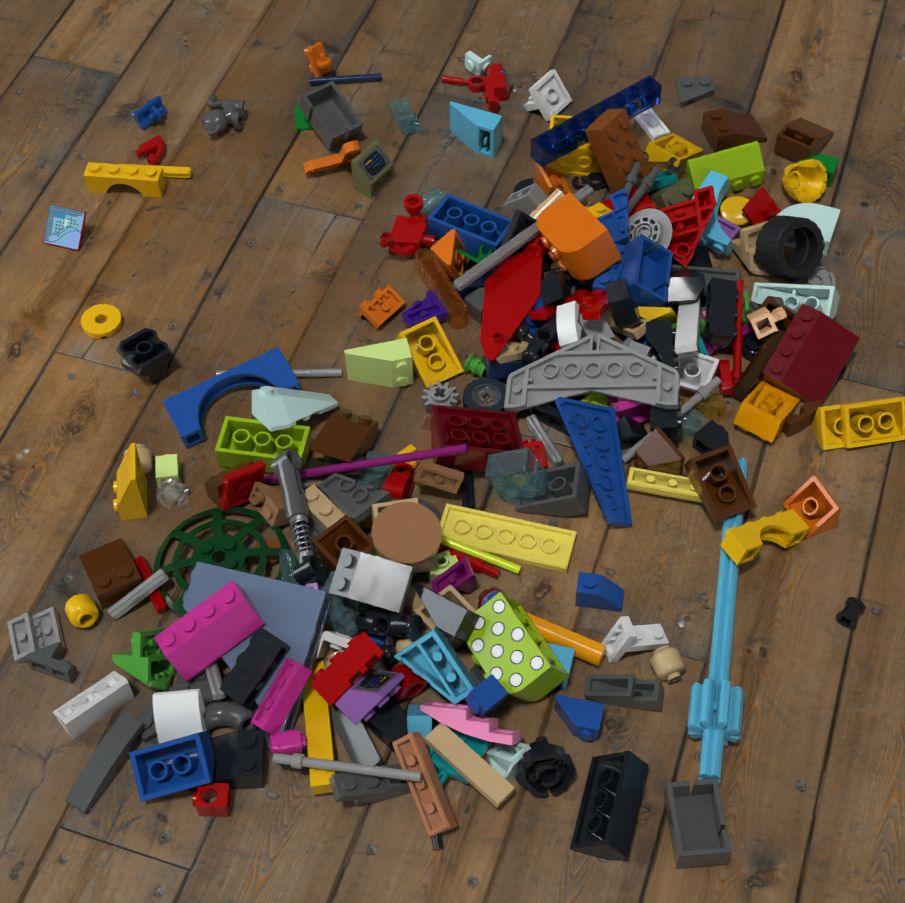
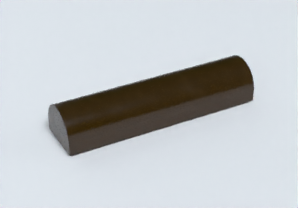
M778 329V331L766 337L732 389L737 398L743 401L762 380L764 368L786 331Z

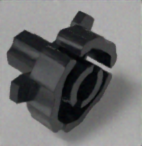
M546 736L537 737L536 741L530 743L531 749L523 753L524 761L518 763L519 773L515 778L521 786H526L532 795L544 798L548 795L546 787H549L551 794L556 796L568 787V782L574 776L575 767L571 755L566 754L562 746L549 744Z

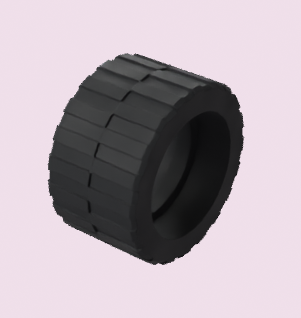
M785 215L775 216V218L769 219L758 233L755 244L757 261L760 267L768 274L791 279L805 278L812 274L820 264L819 262L822 259L824 250V238L817 224L808 218ZM793 231L796 241L795 250L791 259L786 263L784 244L789 234Z

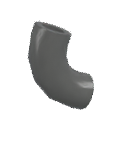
M223 701L205 706L206 711L203 714L207 731L219 726L234 727L237 731L255 730L257 726L250 723L255 712L240 703Z

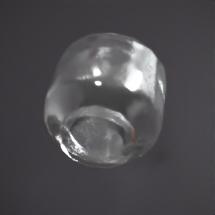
M168 478L166 481L162 480L156 487L157 501L170 510L183 509L190 499L188 487L174 478Z

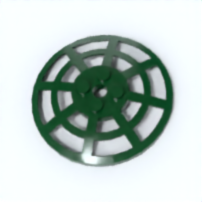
M219 507L193 515L170 532L157 552L153 574L159 569H163L167 574L173 572L177 584L184 591L175 603L168 596L163 585L159 586V589L169 610L181 618L187 614L183 607V596L188 590L189 585L182 578L180 569L192 566L194 569L198 561L250 573L245 569L248 557H260L259 564L253 574L262 576L266 568L268 556L282 557L279 573L275 580L285 582L290 568V553L287 541L279 527H272L259 512L242 507H234L223 511ZM222 514H245L256 518L247 524L238 520L222 519ZM213 516V521L202 524L189 533L182 531L196 521ZM263 523H267L276 533L281 548H267L263 537L256 528ZM222 525L242 528L234 536L222 534ZM213 527V535L203 541L194 537L201 531ZM248 534H252L257 540L259 548L245 549L242 540ZM174 538L181 540L175 550L172 563L160 567V562L167 546ZM186 544L195 548L192 558L179 561L181 552ZM219 556L225 557L224 561L222 562H214V560Z

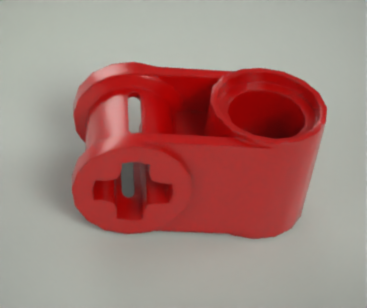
M406 462L394 465L387 480L383 483L382 491L390 492L393 499H408L409 493L414 487V481L411 479L412 466Z

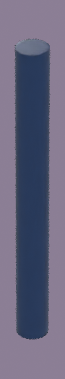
M377 73L310 78V85H323L332 80L335 84L382 81V75Z

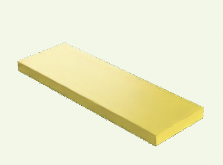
M446 503L440 521L443 536L505 560L567 573L577 536L576 531Z

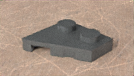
M712 77L676 79L680 108L686 107V103L692 100L698 102L702 98L714 95L715 87Z

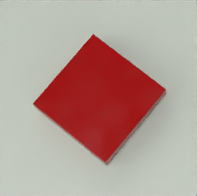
M262 460L224 475L219 505L223 511L248 502L254 482L263 483L266 464Z

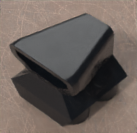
M144 328L119 343L117 352L124 358L121 361V365L125 369L152 385L169 376L167 365L174 354L169 349L168 344L161 341L155 330Z

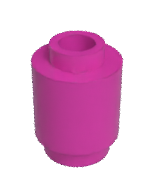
M299 729L275 732V735H270L269 747L271 756L274 753L302 754V749L306 748L305 734H300Z

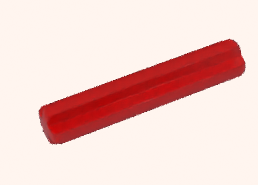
M139 556L133 560L142 582L152 575L144 556ZM159 587L149 594L158 614H162L169 609Z

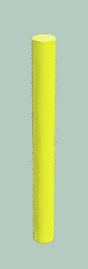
M442 535L441 545L475 558L478 557L516 574H519L521 570V565Z

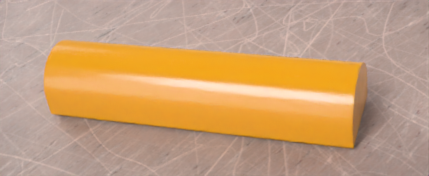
M527 613L547 643L575 649L574 657L598 667L601 665L605 657L606 646L604 644Z

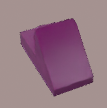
M464 556L430 583L433 590L437 593L451 584L458 592L462 590L471 594L475 574L468 558Z

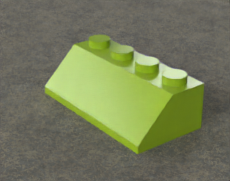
M755 141L687 160L685 178L689 177L694 189L697 190L709 172L713 170L729 177V190L726 194L762 184L765 172L759 143Z

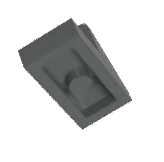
M61 642L28 653L25 657L32 670L73 684L77 677L72 663L62 659L65 655V650Z

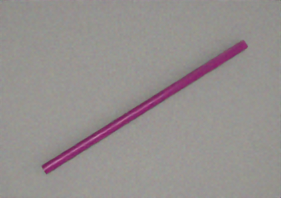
M454 445L299 471L301 479L468 453V445ZM275 474L264 476L263 484L279 482Z

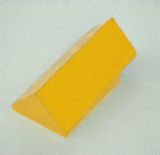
M905 396L818 407L811 427L821 450L842 447L854 448L905 440Z

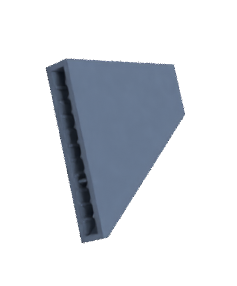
M197 561L196 567L191 572L189 588L183 596V607L187 613L233 580L244 589L266 624L263 628L291 647L256 699L258 705L261 704L287 657L311 670L333 597L328 592ZM252 636L222 657L231 670L236 665V659L239 654L244 652L250 644ZM306 684L279 732L293 730Z

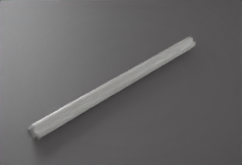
M586 185L573 194V196L582 203L593 195L594 190L589 185ZM537 221L454 280V287L459 291L463 290L540 234Z

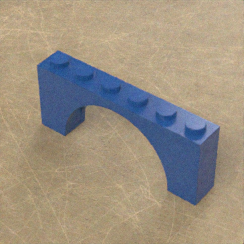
M279 347L163 401L186 449L206 440L203 433L204 416L210 405L223 393L243 386H272L301 390L296 376Z

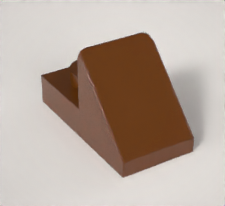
M767 296L758 309L766 307L771 313L774 309L782 306L788 317L775 322V325L786 331L797 312L784 305L781 297Z

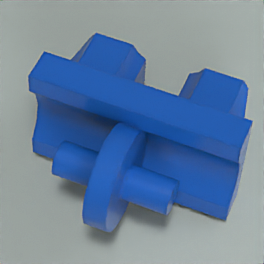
M157 96L146 102L140 109L133 111L132 116L140 129L144 130L155 121H161L162 116L168 112L162 103V98Z

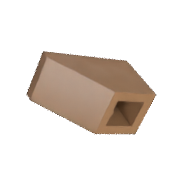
M254 482L248 499L272 527L289 524L286 520L280 489L261 482Z

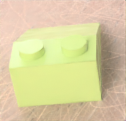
M407 338L344 350L348 380L392 388L414 384L412 355Z

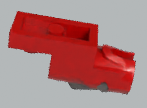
M499 63L490 65L486 69L487 77L482 78V92L488 112L497 114V107L500 106V102L507 100L509 90L513 87V82L508 76L507 71Z

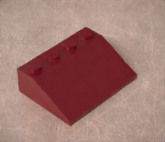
M802 303L764 368L762 380L801 399L805 403L821 399L823 405L860 338L823 312Z
M431 404L432 449L461 444L468 445V453L433 458L435 464L451 469L520 474L526 457V451L514 412Z

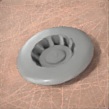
M649 208L638 211L629 218L630 241L643 234L656 242L654 247L660 244L666 249L668 248L673 230L670 219L665 213Z

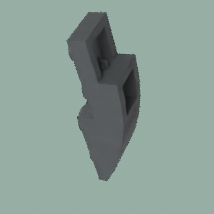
M400 763L381 765V767L402 769ZM354 773L332 774L329 779L336 802L354 800L355 805L387 800L411 793L407 780Z

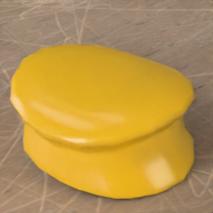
M741 196L725 199L720 206L722 218L741 228L750 225L751 222L741 210L749 199Z

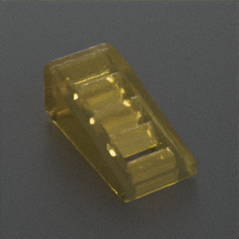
M723 395L709 396L704 401L701 400L683 416L723 420L726 410ZM681 398V405L690 398Z

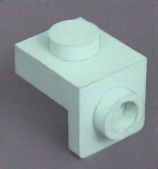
M472 51L465 53V68L468 71L480 76L487 74L486 69L493 64V57L491 55L482 59Z

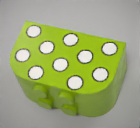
M499 592L474 612L480 615L468 642H466L473 653L471 657L485 671L483 674L484 678L486 679L493 674L507 690L508 695L525 702H534L543 698L569 677V674L520 602Z

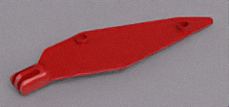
M542 235L534 237L523 252L508 256L501 261L485 282L480 342L488 361H494L540 298L542 258L549 250L540 239Z

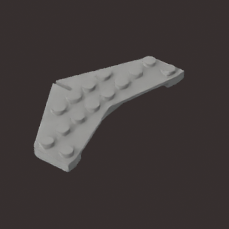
M593 333L512 372L507 378L504 409L505 412H517L555 402L558 397L570 398L590 392L663 409H678L680 377L676 369L599 333L597 348L594 350L595 336Z

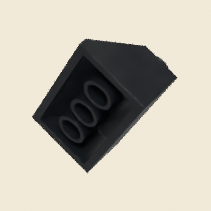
M631 751L592 757L570 845L572 851L605 860L628 858L649 766Z

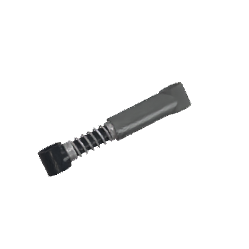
M287 449L271 461V469L278 477L286 520L291 526L294 545L296 546L297 565L293 568V576L300 585L306 586V584L312 583L325 574V566L322 560L315 556L314 548L311 547L312 543L309 541L311 536H308L310 531L307 530L309 526L306 525L309 513L299 468L302 466V460L295 450Z

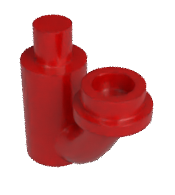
M157 135L140 144L139 149L134 151L135 155L138 158L142 155L147 157L149 165H159L158 161L165 151V142L160 135Z

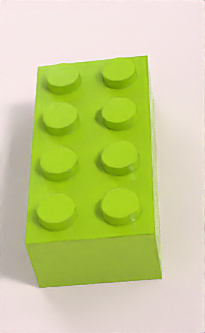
M225 416L214 450L218 466L231 468L248 460H251L253 463L262 460L266 464L265 472L274 473L271 469V461L287 449H293L301 457L302 466L299 470H303L306 468L310 445L313 442L311 428L309 426L295 425L290 428L270 432L259 420Z

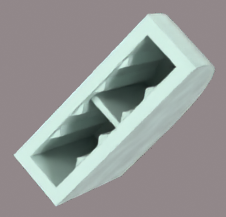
M801 203L789 206L777 215L808 218L815 222L824 238L823 255L827 256L838 222L840 209L814 203ZM792 231L784 245L795 248L796 241Z

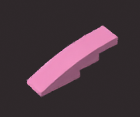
M434 701L420 705V710L464 734L511 746L521 741V731L498 728V718L475 716V713L469 709L468 705Z

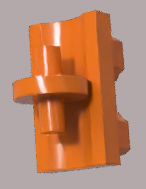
M321 42L304 49L305 57H308L310 61L309 69L314 73L315 78L323 77L332 71L330 67L332 59L327 57Z

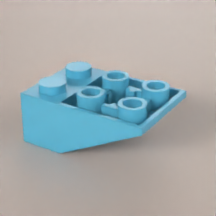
M450 101V131L475 153L494 158L502 145V116Z

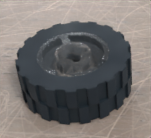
M489 377L473 380L463 391V407L505 411V384L498 379Z

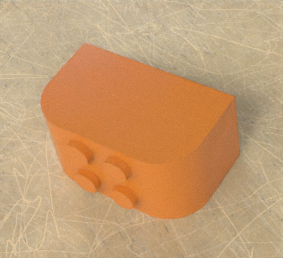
M570 192L542 211L537 219V227L542 235L540 239L544 246L549 248V256L554 262L558 261L557 264L563 272L567 270L575 279H591L622 258L608 229Z

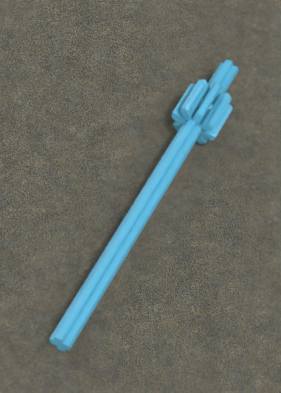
M742 457L737 459L747 480L748 461ZM744 512L723 519L721 543L725 538V532L729 528L743 525ZM722 547L720 550L709 675L707 679H704L703 684L696 682L691 686L687 723L688 735L692 739L701 738L699 780L717 778L718 784L721 781L723 746H728V741L736 743L741 738L744 691L740 686L731 687V681H729L739 565H736Z

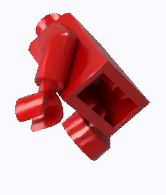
M410 194L403 201L404 209L408 214H411L410 218L397 215L391 234L383 232L379 242L382 248L388 246L389 255H397L400 258L420 256L424 246L432 247L436 243V236L427 234L428 217L420 213L423 209L422 197L418 194Z

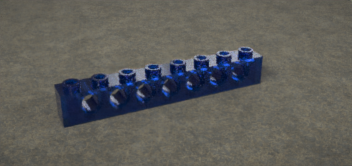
M649 75L532 138L530 157L541 167L552 163L588 143L589 140L585 129L607 109L625 108L630 120L659 104L662 85Z

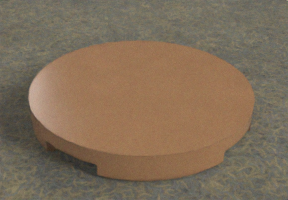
M413 502L392 504L383 509L373 522L372 543L381 558L405 565L419 566L433 558L440 548L442 539L441 524L436 515L423 505Z

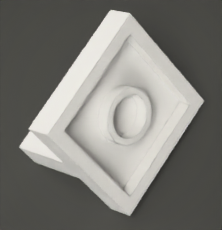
M555 69L547 72L529 89L531 96L524 107L527 112L539 109L545 121H549L551 114L557 115L572 101Z

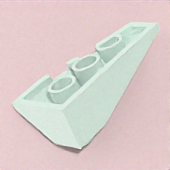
M755 282L751 302L761 305L767 296L781 297L784 305L796 312L803 303L834 319L837 314L840 296L835 286Z
M262 386L260 389L252 390V414L270 432L293 427L296 425V421L300 419L304 421L309 420L311 414H322L338 407V402L329 394L272 386Z

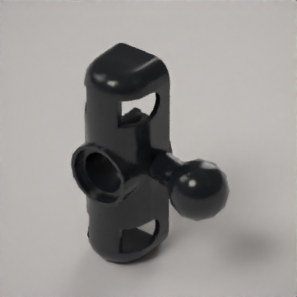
M556 316L550 317L547 323L535 331V335L530 333L529 327L525 324H520L515 331V338L518 340L526 339L530 342L522 353V364L528 365L539 360L540 358L537 354L543 355V357L549 355L559 341Z
M363 610L355 618V626L359 632L364 631L365 633L377 634L379 636L385 635L384 644L379 647L385 654V657L381 659L384 662L393 661L395 659L394 655L397 654L396 648L393 646L394 636L417 638L422 635L423 620L420 615ZM404 616H410L407 621L402 619Z

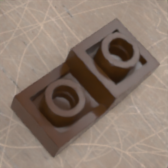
M821 399L806 402L801 405L798 415L793 414L786 418L783 433L787 438L801 432L812 424L818 407L822 405Z

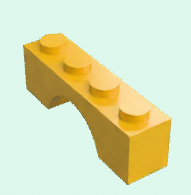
M88 162L83 175L88 192L107 193L108 188L112 185L126 184L137 189L143 196L162 198L166 186L163 169L159 167Z
M793 509L784 512L779 511L775 515L764 516L757 521H749L742 526L729 528L725 532V538L720 546L736 565L755 558L763 545L761 540L772 541L783 548H788L801 543L810 527Z

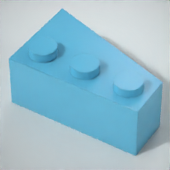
M437 626L394 655L396 659L401 660L415 674L424 678L434 689L453 704L466 698L469 692L477 686L471 674Z

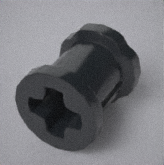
M848 597L843 610L837 613L836 620L846 628H854L857 624L858 616L863 614L866 609L865 604L855 597Z

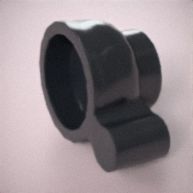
M753 330L749 332V337L742 345V356L748 361L752 360L763 343L762 339L756 337Z

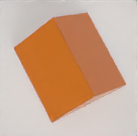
M539 160L536 162L535 183L538 184L548 197L557 188L565 195L569 192L573 193L563 173Z
M451 229L430 249L442 269L456 280L464 274L466 256L457 251L458 249L464 251L467 249L456 229Z
M813 475L782 504L786 510L793 509L810 527L805 535L808 539L836 527L841 512L839 505L816 475Z

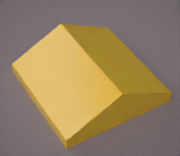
M638 307L640 318L650 322L671 320L672 324L677 323L678 315L672 308Z

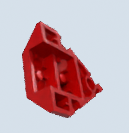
M713 185L694 190V199L660 209L655 202L636 208V212L649 208L657 209L668 216L673 232L667 249L673 252V258L685 269H687L715 209L716 199Z

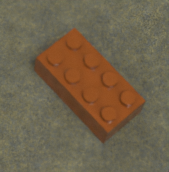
M625 108L607 109L585 129L586 135L611 194L625 188L626 177L630 174L634 162L641 163V168L637 175L638 181L636 186L633 187V189H637L641 186L640 182L643 178L649 175V167Z

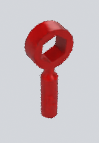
M442 75V82L456 85L465 84L468 85V89L471 92L480 93L482 92L483 77L475 75L468 80H464L459 77Z

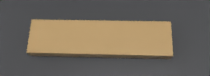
M440 723L424 738V742L496 808L514 792L515 787L446 725Z

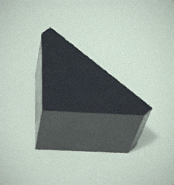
M626 416L617 421L621 450L633 447L648 434L641 422Z

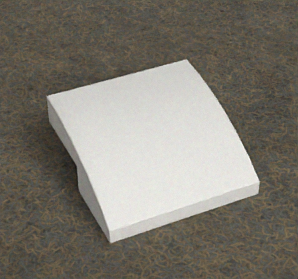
M200 689L158 692L152 695L154 721L159 744L207 731L203 718L206 709Z

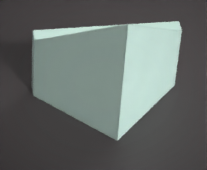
M521 742L513 746L496 743L486 754L489 758L490 766L511 783L519 773L518 763L524 761L523 753L531 749V747Z

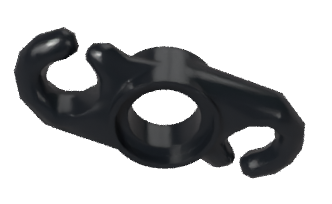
M592 172L588 176H581L580 179L584 181L583 183L576 182L579 179L578 176L572 179V185L579 190L586 185L592 187L594 191L608 187L603 173ZM597 179L600 182L592 183L591 180Z

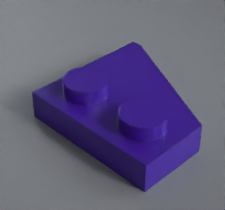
M430 290L426 293V298L423 301H416L411 308L402 313V320L408 328H411L436 316L438 321L447 319L448 315L445 308Z

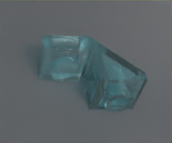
M407 96L388 101L393 119L402 135L421 130L416 112L412 113Z

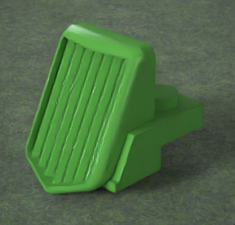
M167 627L132 632V650L113 653V662L146 686L166 691L172 682V676H176V669L165 657L154 637Z

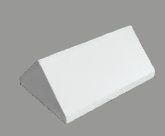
M698 352L678 354V358H674V363L679 364L680 388L695 392L702 385L708 384L715 377L720 359Z
M113 671L53 711V714L71 739L74 740L135 697L127 679Z

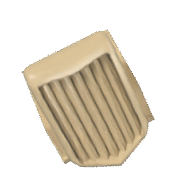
M768 221L740 229V238L731 240L732 249L748 270L753 274L771 276L772 274L766 273L760 267L755 253V244L759 231Z

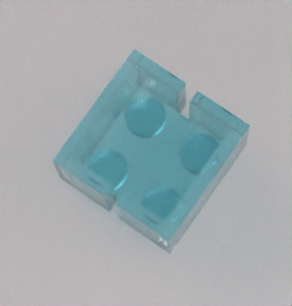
M523 448L488 455L485 478L493 488H496L497 493L506 502L545 495L548 473L541 463L537 462V458L531 450Z

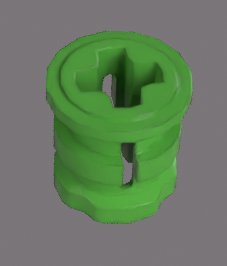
M472 353L465 362L464 372L468 373L471 371V374L475 376L479 375L480 378H486L487 373L483 359L480 357L476 358V354Z

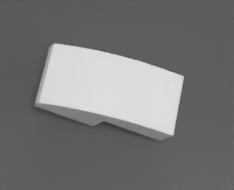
M576 301L557 306V335L561 349L581 339L582 326L578 323L579 304Z

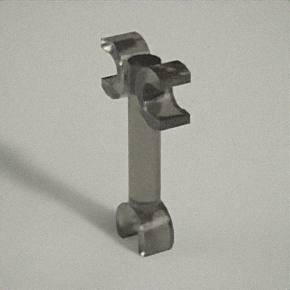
M643 153L650 172L654 166L660 169H667L672 174L677 173L681 169L679 166L673 165L677 161L675 157H671L667 162H648V153Z

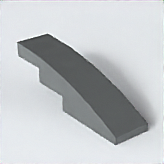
M125 712L120 715L78 775L65 798L67 804L85 814L116 777L115 770L129 754V746L144 729L143 722Z

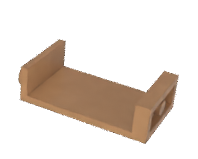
M426 414L419 429L417 451L432 449L431 414ZM433 458L416 461L415 482L456 494L464 479V472L459 471V469H451L435 464Z

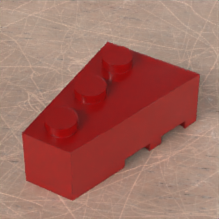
M364 631L360 635H355L347 643L349 646L343 652L339 651L330 659L331 664L325 670L321 668L312 676L314 680L311 683L312 687L331 707L385 657L384 652Z

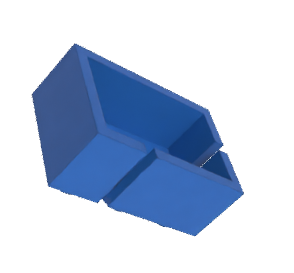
M640 234L626 244L621 279H627L631 300L636 302L638 306L659 307L667 301L668 287L666 285L669 284L673 252L660 244L654 247L656 242L643 234Z

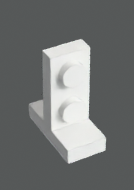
M622 616L601 644L606 646L605 654L609 663H618L625 652L654 650L668 645L669 641L661 624L633 626L629 616Z

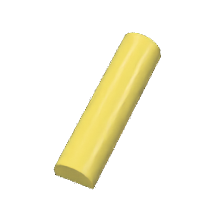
M630 467L626 485L627 490L702 503L689 477Z

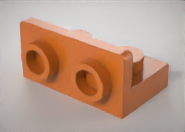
M390 285L385 289L380 287L372 295L374 298L371 301L367 299L360 305L361 311L357 316L361 318L364 315L378 329L406 302Z

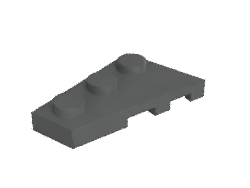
M333 473L317 485L319 490L356 524L372 514V504L384 503L392 499L388 491L383 490L381 492L375 490L374 486L368 484L366 486L361 485L356 480L338 473Z

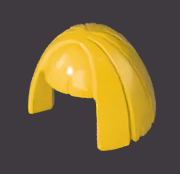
M815 159L790 164L783 172V187L787 194L795 201L813 203L822 196L821 193H824L826 189V168L820 161Z

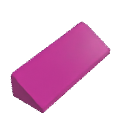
M287 657L250 723L272 735H275V732H279L312 671Z

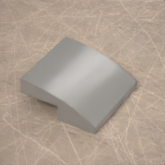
M53 606L33 616L27 612L7 622L13 657L16 663L27 661L25 657L28 653L57 642H61L63 648L66 649L58 610Z

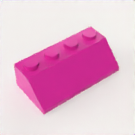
M232 580L156 635L154 639L165 657L188 682L266 624L244 589Z

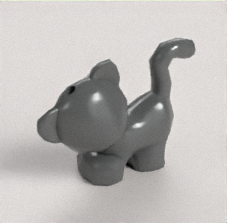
M211 94L207 100L208 106L211 108H222L223 110L215 109L201 116L208 135H218L219 132L226 129L228 124H232L235 130L241 129L243 122L239 121V118L245 119L248 116L247 110H244L245 101L234 99L215 101L217 96Z

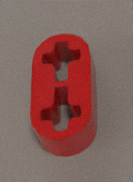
M719 360L716 371L717 377L722 381L718 386L720 396L732 395L733 383L729 360Z

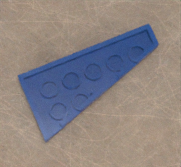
M558 397L555 403L608 525L628 528L632 525L615 409Z

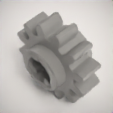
M438 381L437 386L429 384V390L423 389L422 404L425 407V411L431 410V404L458 407L459 393H456V387L449 388V382L443 386Z

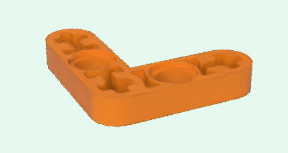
M358 140L350 141L342 145L340 153L310 160L302 165L305 174H313L351 164L353 158L358 156L362 150Z

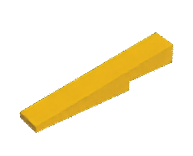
M324 661L313 662L312 672L303 694L308 757L334 760L329 704L311 685L314 681L312 676L321 668L325 670ZM309 768L312 795L333 792L329 779L336 772Z

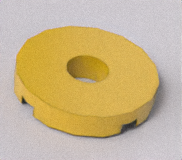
M98 304L84 312L81 317V325L84 333L89 337L101 339V337L106 336L108 338L120 330L122 316L119 309L115 306ZM100 320H106L104 323H97Z

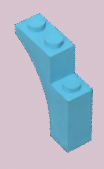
M711 170L699 189L713 185L716 206L698 244L712 249L717 254L729 256L732 252V242L722 230L717 219L722 199L729 190V177Z

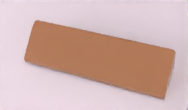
M411 732L392 742L401 768L422 772L421 782L407 780L428 837L431 838L457 827V822L421 733Z

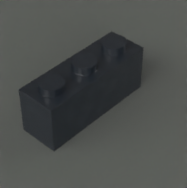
M712 277L706 291L704 343L729 346L731 341L736 339L738 328L735 327V321L738 317L736 302L739 298V290L736 289L737 281Z
M261 627L250 638V644L246 650L239 654L236 659V665L231 672L224 676L219 689L250 709L291 647Z

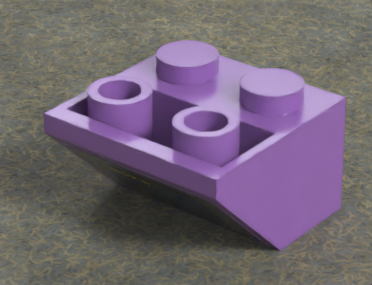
M371 669L335 705L354 725L362 718L366 722L401 688L398 683L405 676L398 672Z

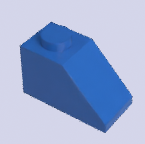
M579 572L575 606L622 612L624 590L603 575Z
M491 674L472 689L465 700L469 709L483 718L498 709L508 692Z
M556 694L554 710L572 735L584 741H598L604 704Z

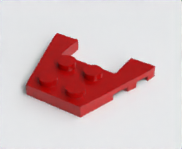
M585 289L575 291V294L530 311V320H547L556 314L557 306L576 301L579 304V313H582L583 320H600L602 314L606 312L605 307H610L607 292L604 289L587 292Z

